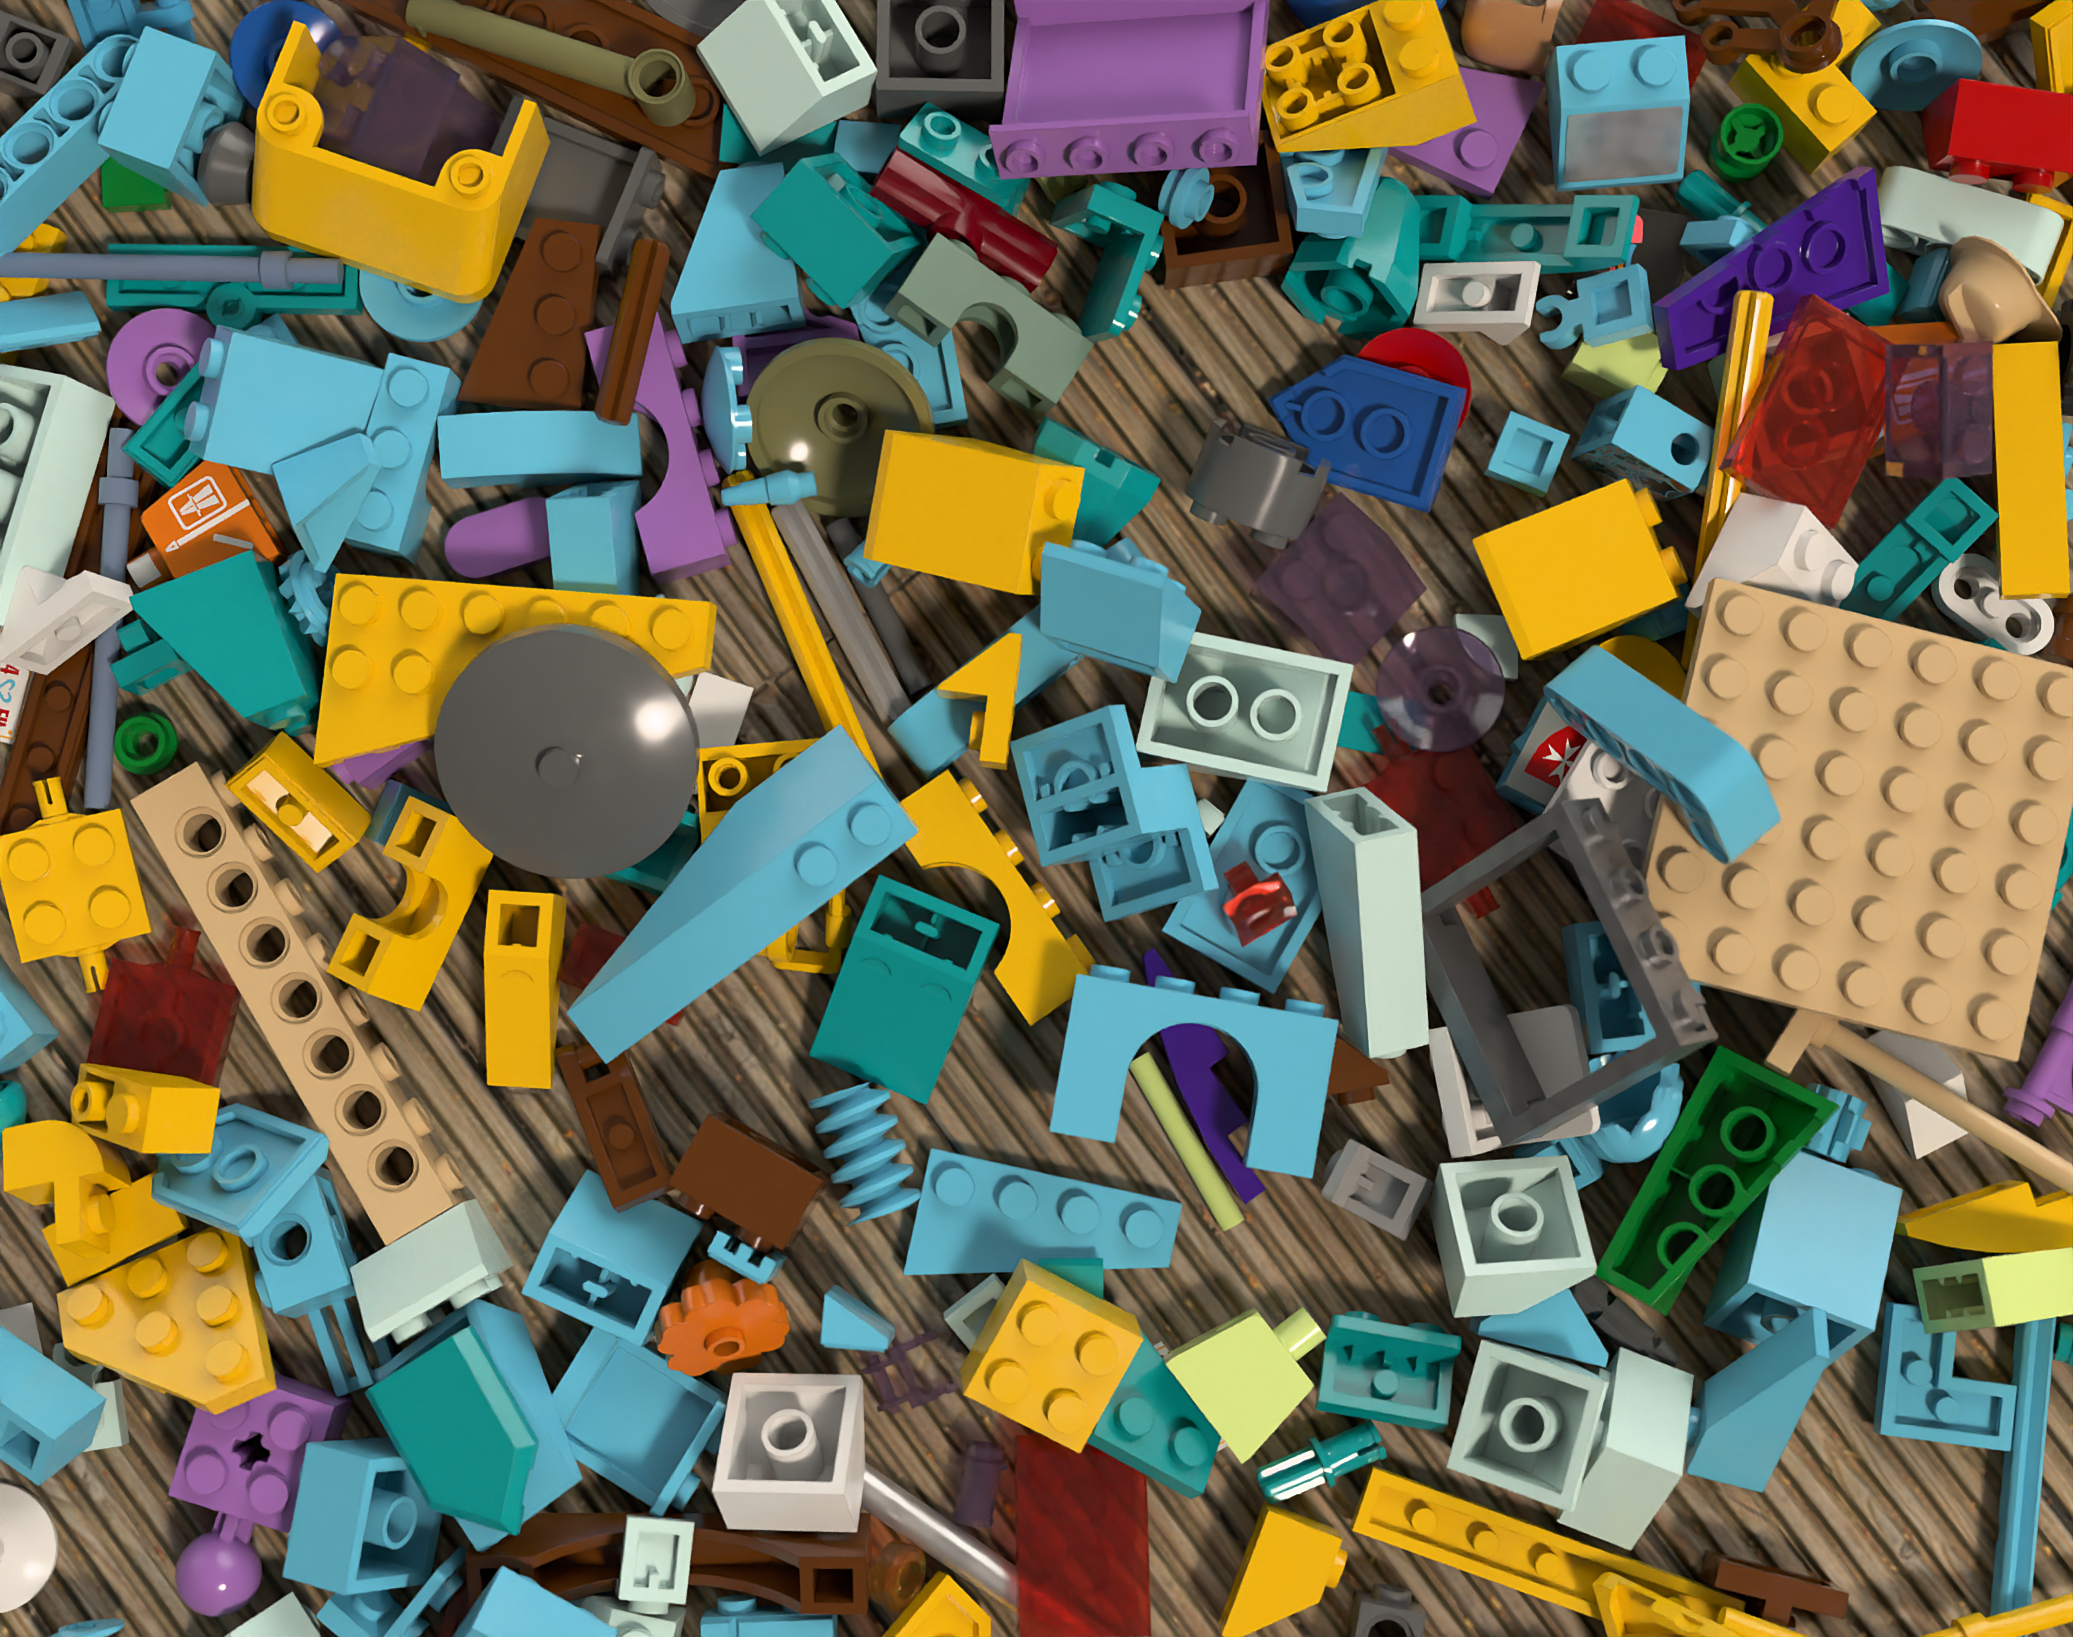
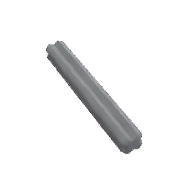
M800 499L794 505L774 506L771 509L773 520L882 724L890 726L911 707L907 696L802 500Z

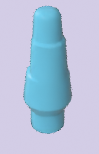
M787 469L721 490V500L724 506L767 503L771 505H794L801 498L818 496L814 470L797 473Z

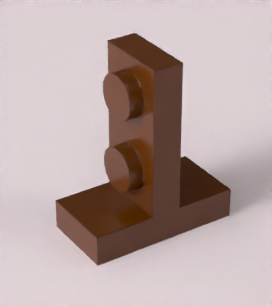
M1705 1550L1700 1576L1714 1587L1749 1595L1745 1609L1746 1614L1796 1632L1795 1618L1790 1616L1792 1607L1844 1620L1850 1593L1831 1581L1710 1550Z

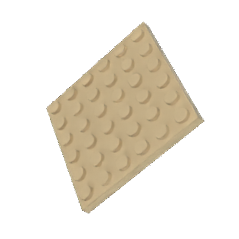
M1715 577L1708 582L1681 702L1733 737L1751 754L1763 773L1780 812L1781 820L1733 863L1724 865L1710 855L1694 837L1679 805L1660 792L1642 875L1648 885V897L1663 927L1672 934L1678 945L1679 959L1690 981L2005 1062H2018L2073 806V668Z

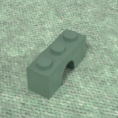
M938 232L922 251L883 310L884 313L934 348L956 323L973 321L987 327L999 343L1000 362L986 385L1037 421L1057 404L1094 346L1091 341L1082 336L1081 329L1074 321L1062 314L1050 313L1030 299L1028 290L1021 283L1007 276H998L979 262L977 254L968 245L956 239H947Z

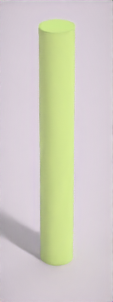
M1148 1051L1132 1060L1129 1066L1132 1074L1222 1232L1241 1223L1245 1218L1150 1052Z

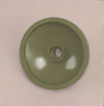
M813 339L782 351L760 372L746 402L749 405L752 419V443H747L754 463L763 477L787 469L797 473L814 470L818 496L801 498L806 509L828 516L861 517L870 515L885 429L935 434V423L930 403L924 390L910 371L886 352L869 344L851 339ZM848 404L856 410L857 414L853 416L845 415L839 411L837 405Z

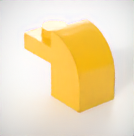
M45 1120L5 1128L2 1131L4 1192L33 1206L54 1202L57 1246L85 1259L110 1254L109 1232H112L115 1227V1210L110 1197L107 1195V1191L132 1187L130 1173L122 1156L106 1142L64 1121Z

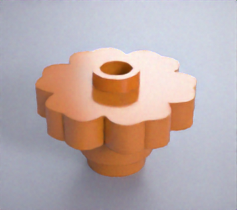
M715 1259L702 1261L688 1270L685 1276L686 1283L681 1291V1302L663 1306L658 1313L659 1319L654 1324L657 1348L659 1352L665 1354L667 1366L672 1370L682 1371L688 1376L702 1375L711 1369L719 1375H730L741 1369L754 1367L761 1362L762 1352L776 1350L784 1344V1336L790 1330L785 1304L779 1301L775 1286L767 1283L760 1285L750 1278H744L741 1273Z

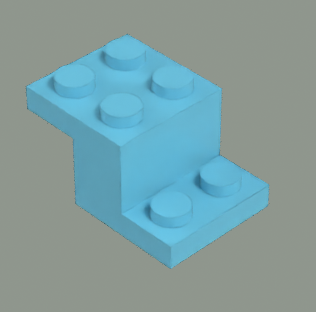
M1109 705L1010 742L1041 866L1047 867L1089 861L1104 922L1120 920L1219 889L1187 764L1141 768L1125 705Z

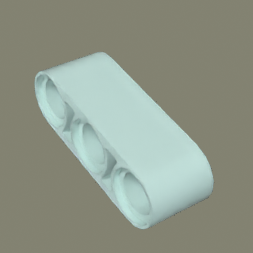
M1904 166L1886 168L1877 188L1885 246L1914 255L1924 256L1937 249H1948L1951 253L1952 246L1962 237L1979 236L1990 239L2009 250L2023 264L2035 286L2040 285L2044 279L2064 227V220L2057 213L2045 207L1968 184L1956 183L1948 178Z

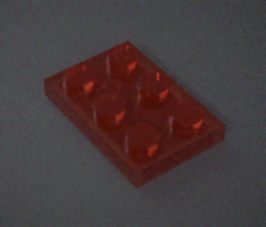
M1016 1435L1014 1437L1017 1637L1151 1636L1147 1475L1087 1442L1082 1451L1078 1453L1044 1435Z

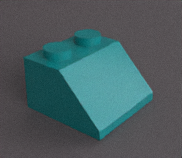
M838 152L800 159L750 217L763 229L760 232V237L771 251L782 259L789 260L792 258L809 275L805 279L806 284L820 300L830 306L837 304L841 309H845L862 302L912 258L927 242L895 210L869 195L871 190L869 183Z

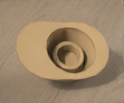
M1979 236L1962 237L1952 246L1950 254L1952 269L1941 284L1938 303L1947 322L1952 321L1958 335L1965 344L1982 350L1989 349L1991 344H2001L2010 337L2023 343L2061 341L2063 329L2057 317L2038 293L2033 280L2023 264L2009 250L1990 239Z

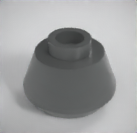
M232 121L216 127L207 138L202 149L198 165V185L207 200L213 205L251 204L255 134L242 123Z

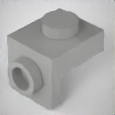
M1350 1139L1345 1148L1338 1150L1329 1160L1323 1175L1325 1186L1321 1192V1197L1405 1241L1435 1183Z

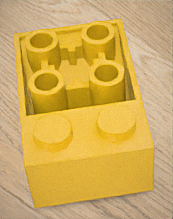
M1378 0L1266 46L1262 103L1278 153L1417 146L1477 122L1435 0Z

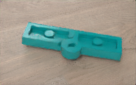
M108 244V254L261 257L263 251H291L294 258H325L293 246ZM343 264L344 278L342 284L295 283L291 290L264 289L262 283L151 280H107L106 306L113 312H147L155 309L171 308L190 313H207L208 318L216 328L218 324L242 331H247L249 328L259 325L263 314H275L276 312L279 314L363 315V301L359 288L360 269Z

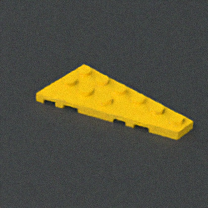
M336 573L313 765L324 768L344 763V760L369 753L380 754L400 749L401 745L435 737L438 715L444 699L466 665L493 642L508 634L529 627L546 624H577L608 631L625 638L646 651L668 671L674 680L710 671L717 606L707 601Z

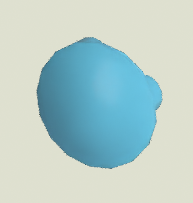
M715 346L706 367L701 391L702 417L706 435L722 468L728 474H731L734 470H745L746 468L745 443H752V419L748 404L737 405L735 385H742L743 366L739 347L721 348L720 346Z

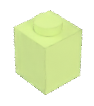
M1653 333L1643 334L1595 348L1584 341L1583 334L1561 377L1605 400L1636 385H1640L1655 394L1668 368L1662 367L1658 338Z

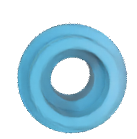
M1208 169L1171 170L1160 192L1158 210L1169 217L1171 225L1185 229L1194 220L1197 222L1201 221L1207 214L1214 197V186L1209 184Z

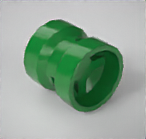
M1745 103L1732 109L1715 130L1707 145V161L1711 170L1720 179L1729 183H1746L1754 180L1778 153L1783 142V127L1779 117L1770 108L1758 103ZM1738 152H1741V153H1743V154H1749V155H1748V156H1742V155H1739V154H1737V153H1738Z

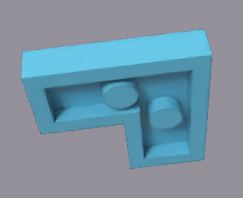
M1886 1301L1873 1431L1881 1435L2011 1451L2017 1386L2004 1382L1952 1376L1957 1331L1925 1334L1920 1306Z

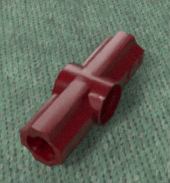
M898 145L890 152L870 187V196L927 230L925 235L929 243L937 232L947 239H956L965 243L977 254L980 263L999 276H1007L1018 281L1028 290L1029 294L1038 287L1058 253V244L1001 209V206L900 149Z

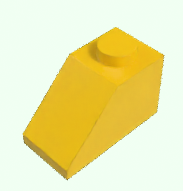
M1264 1501L1218 1622L1221 1635L1223 1637L1246 1636L1319 1603L1325 1586L1335 1589L1347 1559V1551L1340 1549L1343 1539L1337 1529Z

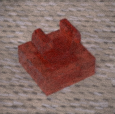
M1243 861L1223 874L1229 884L1227 885L1234 898L1224 903L1222 908L1231 931L1242 947L1298 915L1291 891L1278 872L1259 882L1248 863Z

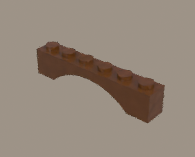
M536 1513L521 1525L519 1534L516 1536L512 1534L506 1535L485 1552L477 1551L470 1542L465 1556L469 1610L501 1566L518 1575L531 1578L541 1588L566 1602L600 1592L615 1590L616 1579L619 1578L626 1515L654 1516L649 1513ZM665 1513L662 1517L686 1519L694 1522L688 1585L713 1586L746 1592L777 1602L799 1614H867L872 1575L871 1513L859 1514L857 1532L728 1529L721 1513Z

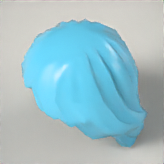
M1617 1051L1615 1055L1606 1053L1600 1058L1589 1060L1590 1072H1595L1628 1052ZM1672 1063L1597 1105L1600 1127L1593 1134L1579 1136L1581 1141L1596 1157L1614 1163H1638L1658 1155L1681 1114L1680 1105L1684 1082L1679 1075L1680 1064Z

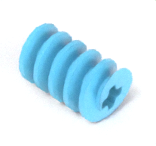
M871 1082L808 1101L810 1109L830 1111V1115L815 1126L816 1132L818 1134L837 1135L838 1137L834 1143L823 1151L824 1158L845 1160V1165L832 1174L830 1178L832 1183L852 1184L853 1190L838 1200L840 1208L859 1209L861 1214L846 1226L904 1209L921 1198L920 1189L900 1188L899 1186L900 1182L914 1172L912 1164L892 1163L891 1159L906 1148V1143L904 1139L884 1137V1133L898 1123V1117L896 1114L877 1113L876 1109L890 1099L891 1094L889 1090L870 1089L868 1084Z

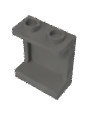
M514 95L490 151L491 154L503 156L524 98ZM538 105L550 139V145L512 241L524 245L536 217L603 226V239L596 254L595 262L600 268L599 275L616 281L622 265L628 267L630 265L635 241L638 238H642V232L637 229L646 208L653 210L662 196L666 175L661 173L663 168L654 150L642 146L638 153L545 117Z

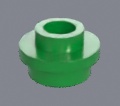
M151 712L136 713L126 718L116 730L114 740L115 756L118 762L132 773L143 776L159 774L169 768L177 757L179 751L178 733L173 724L161 715ZM153 733L157 738V748L152 754L144 756L139 749L140 741L145 735Z

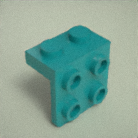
M1101 181L1100 186L1094 184L1058 200L1049 225L1104 248L1077 323L1081 329L1082 336L1092 343L1118 337L1122 330L1128 331L1132 327L1142 304V297L1136 294L1144 271H1150L1157 262L1164 242V237L1158 234L1165 215L1135 202L1137 194L1134 191L1110 181Z

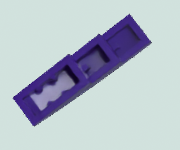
M1154 948L1141 957L1148 987H1155L1156 976L1175 978ZM1194 1023L1168 1026L1158 1031V1035L1175 1085L1204 1145L1240 1201L1247 1204L1266 1190V1188L1250 1167L1242 1165L1243 1157L1227 1136L1248 1120L1210 1069L1211 1066L1228 1055L1230 1051L1212 1027Z

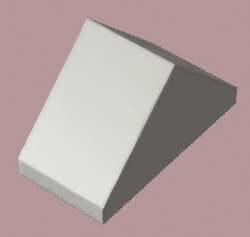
M1883 1030L1865 1038L1867 1041L1967 1100L1963 1073L1937 1044ZM1866 1071L1912 1159L1917 1160L1969 1133Z

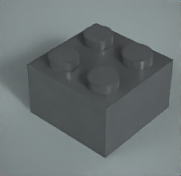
M877 0V118L913 119L928 101L957 119L1002 120L1004 95V0Z

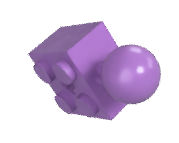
M274 1373L277 1389L217 1415L196 1407L168 1492L169 1496L218 1511L212 1532L205 1533L194 1539L183 1550L176 1565V1588L181 1599L190 1609L205 1616L221 1617L239 1611L251 1601L258 1590L262 1577V1564L259 1554L250 1542L255 1524L257 1523L289 1534L299 1490V1474L304 1462L307 1442L340 1440L353 1401L352 1397L346 1395L336 1397L333 1391ZM259 1434L263 1435L261 1446L270 1450V1455L264 1458L256 1452L253 1444L254 1436Z

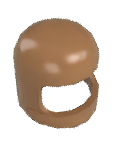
M1467 0L1461 21L1463 48L1470 58L1480 64L1540 77L1546 61L1556 19L1564 0H1544L1543 5L1537 7L1518 4L1512 0Z

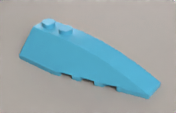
M839 724L732 806L566 1013L605 1064L609 1063L919 832V827L842 725Z

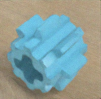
M1809 1082L1808 1090L1838 1104L1841 1108L1804 1148L1816 1152L1821 1157L1846 1163L1850 1150L1862 1151L1872 1122L1862 1119L1867 1103L1834 1088Z

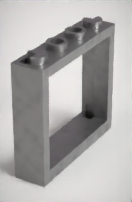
M1599 797L1559 802L1421 893L1426 983L1502 1146L1542 1137L1718 1038L1702 1006L1706 1001L1694 989L1679 959L1678 945L1672 934L1663 927L1648 897L1649 889L1646 880L1633 867L1619 838L1617 822H1611ZM1560 838L1652 1025L1656 1037L1546 1099L1455 906Z

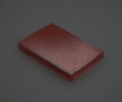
M1814 293L1801 296L1719 470L1766 498L1806 506L1827 530H1834L1916 357Z

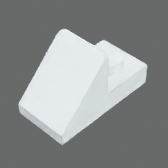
M1536 261L1424 264L1413 324L1418 328L1432 332L1480 331L1498 344L1508 345L1530 327L1541 265Z
M23 566L17 577L0 637V662L48 675L133 610L129 597L133 596L130 585L86 570L66 580L63 577L36 568Z

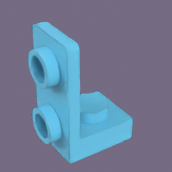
M461 1545L436 1570L406 1609L393 1600L387 1590L351 1595L335 1593L315 1617L338 1637H421L430 1625L421 1617L429 1606L439 1612L465 1582L456 1572L466 1561L465 1556L468 1550Z

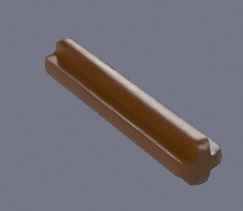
M638 238L634 244L594 409L598 420L607 424L627 426L631 420L671 254L668 245L656 239Z

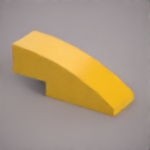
M2004 1180L1897 1216L1894 1234L1937 1245L1989 1253H2030L2072 1248L2073 1195L2063 1189H2059L2033 1198L2028 1182Z

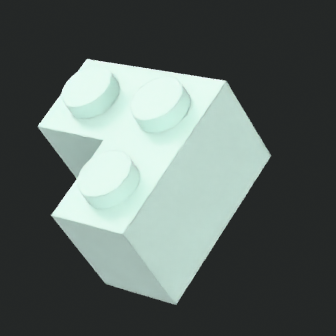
M1620 1347L1606 1370L1597 1367L1593 1372L1609 1381L1574 1512L1558 1509L1557 1522L1631 1551L1682 1477L1694 1375Z

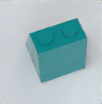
M248 550L129 597L133 610L244 719L277 733L285 731L289 737L303 735L317 729L324 672L310 634H303L300 631L297 618L293 614L288 613L290 609L288 601L279 591L283 581L280 578L278 566L253 550Z

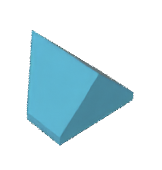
M360 433L271 465L292 527L313 569L325 574L382 468L370 437Z

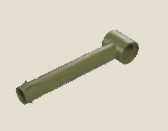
M409 0L406 23L408 26L415 28L424 38H426L428 32L447 39H455L459 43L635 99L644 115L651 122L660 126L678 125L685 121L694 110L696 103L694 87L681 60L668 50L650 49L634 59L470 5H462L454 0ZM663 79L676 81L675 87L667 95L662 97L649 96V91L656 82Z

